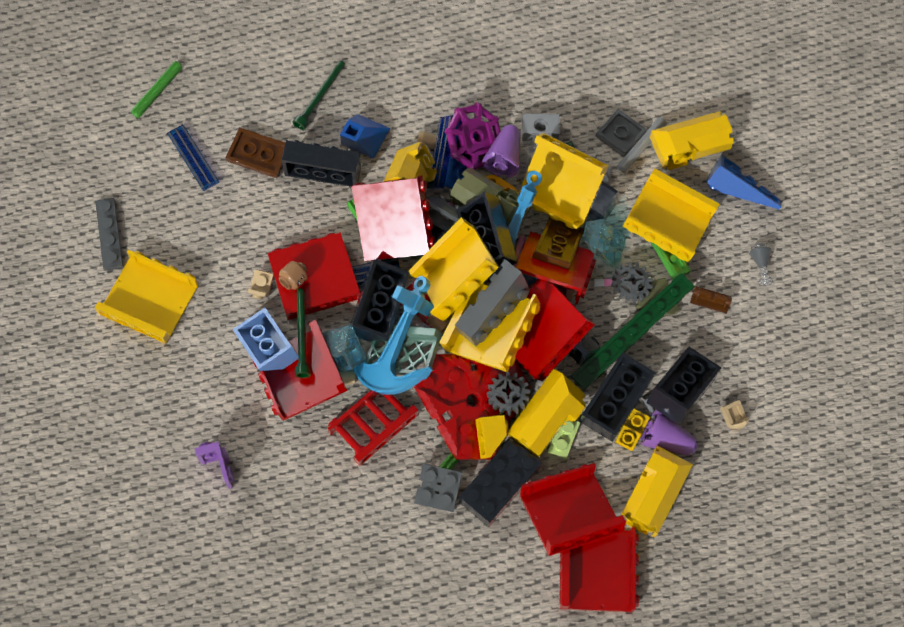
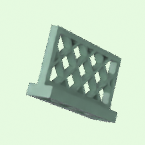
M393 326L390 337L393 334L396 326ZM409 327L399 352L401 353L404 350L406 355L399 361L398 359L396 360L395 374L406 375L414 370H418L417 366L424 361L426 363L425 368L432 367L443 334L436 328ZM372 341L366 358L367 364H372V361L377 357L378 359L380 358L388 341H384L385 345L379 350L377 349L379 341ZM415 343L417 347L409 352L407 347ZM432 344L431 349L424 353L423 348ZM420 351L422 356L414 362L412 357ZM409 360L411 365L406 369H402L401 365Z

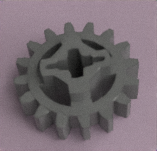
M629 262L628 267L622 264L620 269L617 268L615 270V274L611 279L613 280L611 287L615 288L614 294H620L619 300L624 297L625 303H628L630 299L635 304L637 299L642 302L644 297L649 296V291L653 288L650 285L653 283V279L649 278L651 272L645 273V266L639 268V263L632 266V263Z
M507 372L505 377L499 374L498 380L492 379L494 385H488V390L490 391L487 392V397L490 398L488 399L489 405H493L494 411L500 409V414L507 411L508 416H510L511 411H515L518 414V408L525 409L524 403H529V397L527 396H530V390H528V383H524V377L517 379V373H514L512 377ZM508 388L511 392L509 395V399L507 397Z

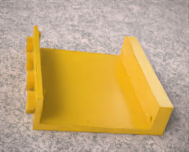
M545 133L539 134L534 141L538 144L521 188L517 192L520 193L522 186L528 184L526 180L527 174L530 171H538L542 176V181L539 185L534 186L537 193L532 202L533 208L538 212L549 214V217L553 220H560L566 223L565 225L571 229H578L586 221L609 165ZM532 175L530 179L532 182H536L538 177L537 175Z
M654 168L626 218L623 227L643 237L646 241L654 243L662 250L668 251L689 263L696 253L695 250L720 204Z
M461 217L409 270V273L416 279L419 276H424L430 280L431 285L427 294L434 305L430 313L445 321L499 267L475 227Z
M127 250L129 260L104 303L98 301L95 310L101 316L167 344L199 286L196 277L187 272L185 274L181 273L172 265L167 267L158 259H149L139 251Z
M482 283L455 310L439 343L447 352L508 372L509 367L515 362V355L518 349L523 345L526 332L531 329L535 314H538L540 310V302L535 294L532 295L531 299L526 298L520 301L515 306L513 312L506 315L500 325L493 329L487 335V338L475 347L459 333L455 324L470 304L475 305L479 292L488 288L487 285Z

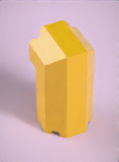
M721 111L652 130L650 134V139L663 169L667 167L668 170L688 165L687 161L689 159L694 161L701 157L729 150L734 143L733 138L729 137V133H733L727 115L722 114Z
M419 142L397 150L383 182L411 179L419 175L423 176V180L426 183L433 181L437 171L436 168H432V164L435 161L428 146H422L423 143Z
M553 369L511 426L507 435L526 448L528 452L540 458L561 427L566 425L565 422L577 420L585 409V402L583 401L585 394L563 373Z
M656 446L621 513L627 520L626 525L631 528L635 527V530L645 535L648 532H652L651 536L656 537L693 464Z

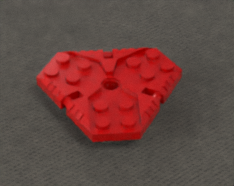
M436 354L432 365L433 370L429 377L413 386L432 420L436 418L439 424L436 427L455 460H492L500 445L490 458L480 459L476 419L499 415L500 409L494 411L493 405H489L488 399L490 398L487 397V392L490 390H488V385H494L492 379L498 380L499 374L505 377L507 372L456 354ZM515 360L514 364L508 369L510 376L513 377L514 373H517V379L524 377V383H528ZM471 365H475V371H471ZM508 388V392H507V397H508V399H509V395H510V393H511L509 388ZM468 396L473 398V406L468 404ZM504 411L502 414L508 422V429L510 428V421L516 416L515 411H511L510 416H508L507 411ZM447 412L450 419L445 420L442 414Z

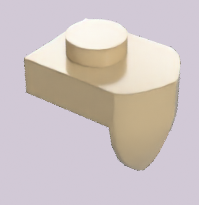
M735 400L720 407L726 424L730 429H742L748 424L749 418L746 417L740 400Z

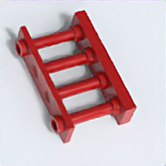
M371 390L342 416L331 420L327 428L328 433L332 435L337 431L354 449V461L361 466L418 416L419 410L414 405L410 408L405 407L394 395L382 394L399 411L400 416L395 421L393 419L390 420L372 401L380 393ZM367 406L385 425V429L380 434L376 433L358 414L363 407ZM351 418L370 438V443L365 447L361 446L343 427Z

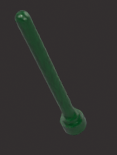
M340 60L305 111L294 118L292 124L295 127L304 131L308 126L309 116L345 66L344 61Z
M298 288L299 363L295 367V377L307 378L311 376V367L306 361L305 291L303 288Z

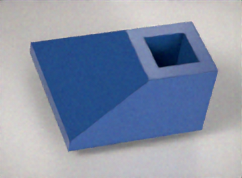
M356 114L348 119L340 133L341 145L374 159L390 128Z

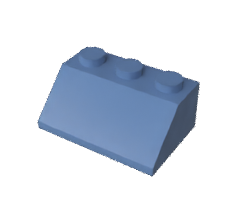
M266 308L233 329L260 371L284 369L299 359L297 353Z

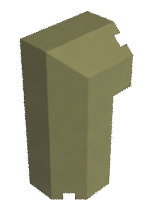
M471 167L464 170L462 175L465 177L462 179L458 178L449 194V202L462 207L484 191L499 197L507 226H509L519 206L517 198L520 193L513 189H510L509 192L504 191L505 187L499 186ZM532 205L526 208L519 231L525 219L527 218L532 208Z

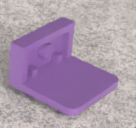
M204 442L199 447L194 448L201 465L219 460L224 481L228 489L233 488L232 482H235L230 466H227L230 460L225 447H221L219 442Z

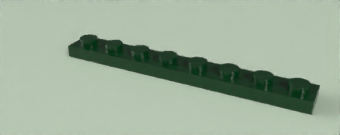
M680 273L571 375V378L585 391L618 360L622 352L625 353L692 291L695 285Z

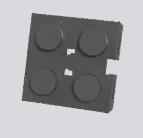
M423 463L419 478L422 481V486L417 487L414 503L454 512L463 472Z

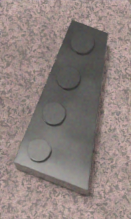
M506 260L501 264L503 268L498 275L494 273L489 279L492 283L488 288L479 292L475 305L470 304L455 324L459 333L475 347L487 338V335L500 325L506 315L511 314L515 306L520 301L526 299L530 292L522 272Z

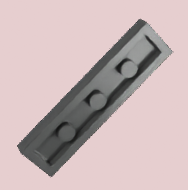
M115 199L96 200L103 269L107 271L123 268Z

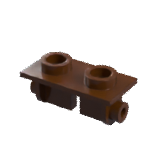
M695 286L690 303L727 314L732 298L729 295Z

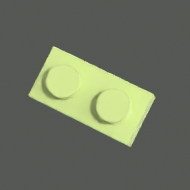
M566 421V425L562 426L553 438L548 453L567 459L580 422Z

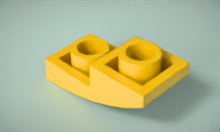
M633 409L615 443L633 452L650 417Z

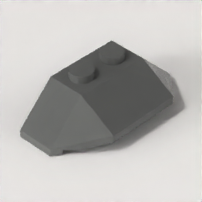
M435 195L426 197L430 203V209L428 210L429 218L448 229L459 220L457 210L461 208L456 204L455 206L450 205L449 201L441 195L439 197Z

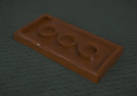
M549 217L532 258L569 270L585 229L581 227L571 229L565 225L566 223Z

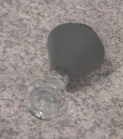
M765 243L753 245L752 250L749 252V255L760 269L761 278L758 279V283L761 286H769L773 281V278L769 277L767 270L772 249L767 247Z

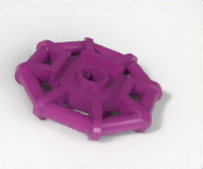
M478 102L462 108L457 107L447 129H445L451 158H455L467 168L471 167L474 170L483 168L484 162L483 160L478 161V155L483 154L485 156L490 149V145L493 144L501 132L498 122L499 117L493 115ZM474 113V118L468 119L466 114ZM481 116H484L486 119H488V122L482 121L483 119L481 118ZM459 120H461L462 125L458 127V130H455ZM474 133L478 134L479 137L476 141L473 138ZM455 136H458L460 143L459 148H457ZM462 153L469 154L471 156L470 160L463 156Z

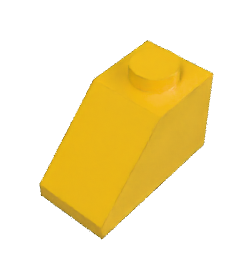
M504 415L476 419L480 459L490 458L507 436L508 422L505 420Z

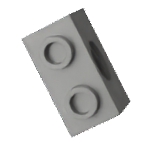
M559 114L522 115V141L535 143L536 136L542 133L557 140L559 139Z

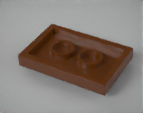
M239 127L225 159L229 163L278 178L283 167L282 156L285 142Z

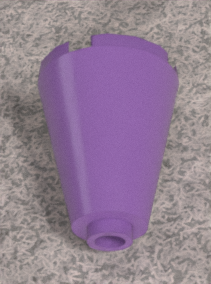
M514 125L503 127L483 158L484 168L489 173L499 177L503 174L506 175V178H510L518 173L520 160V130Z
M655 410L652 413V416L655 417L653 420H649L644 428L640 445L654 449L656 446H659L669 452L689 456L690 453L694 454L698 447L696 438L683 427Z

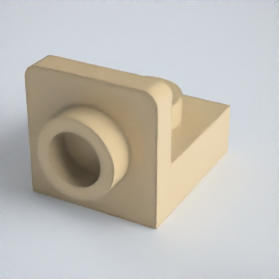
M255 269L248 293H251L252 297L257 299L269 296L274 274Z

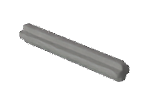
M659 117L617 164L619 171L626 172L651 143L650 134L652 130L666 126L667 123L664 118Z

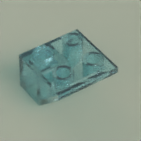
M605 219L587 221L583 240L593 254L613 269L619 268L626 236Z
M351 324L322 333L339 373L352 370L367 360Z

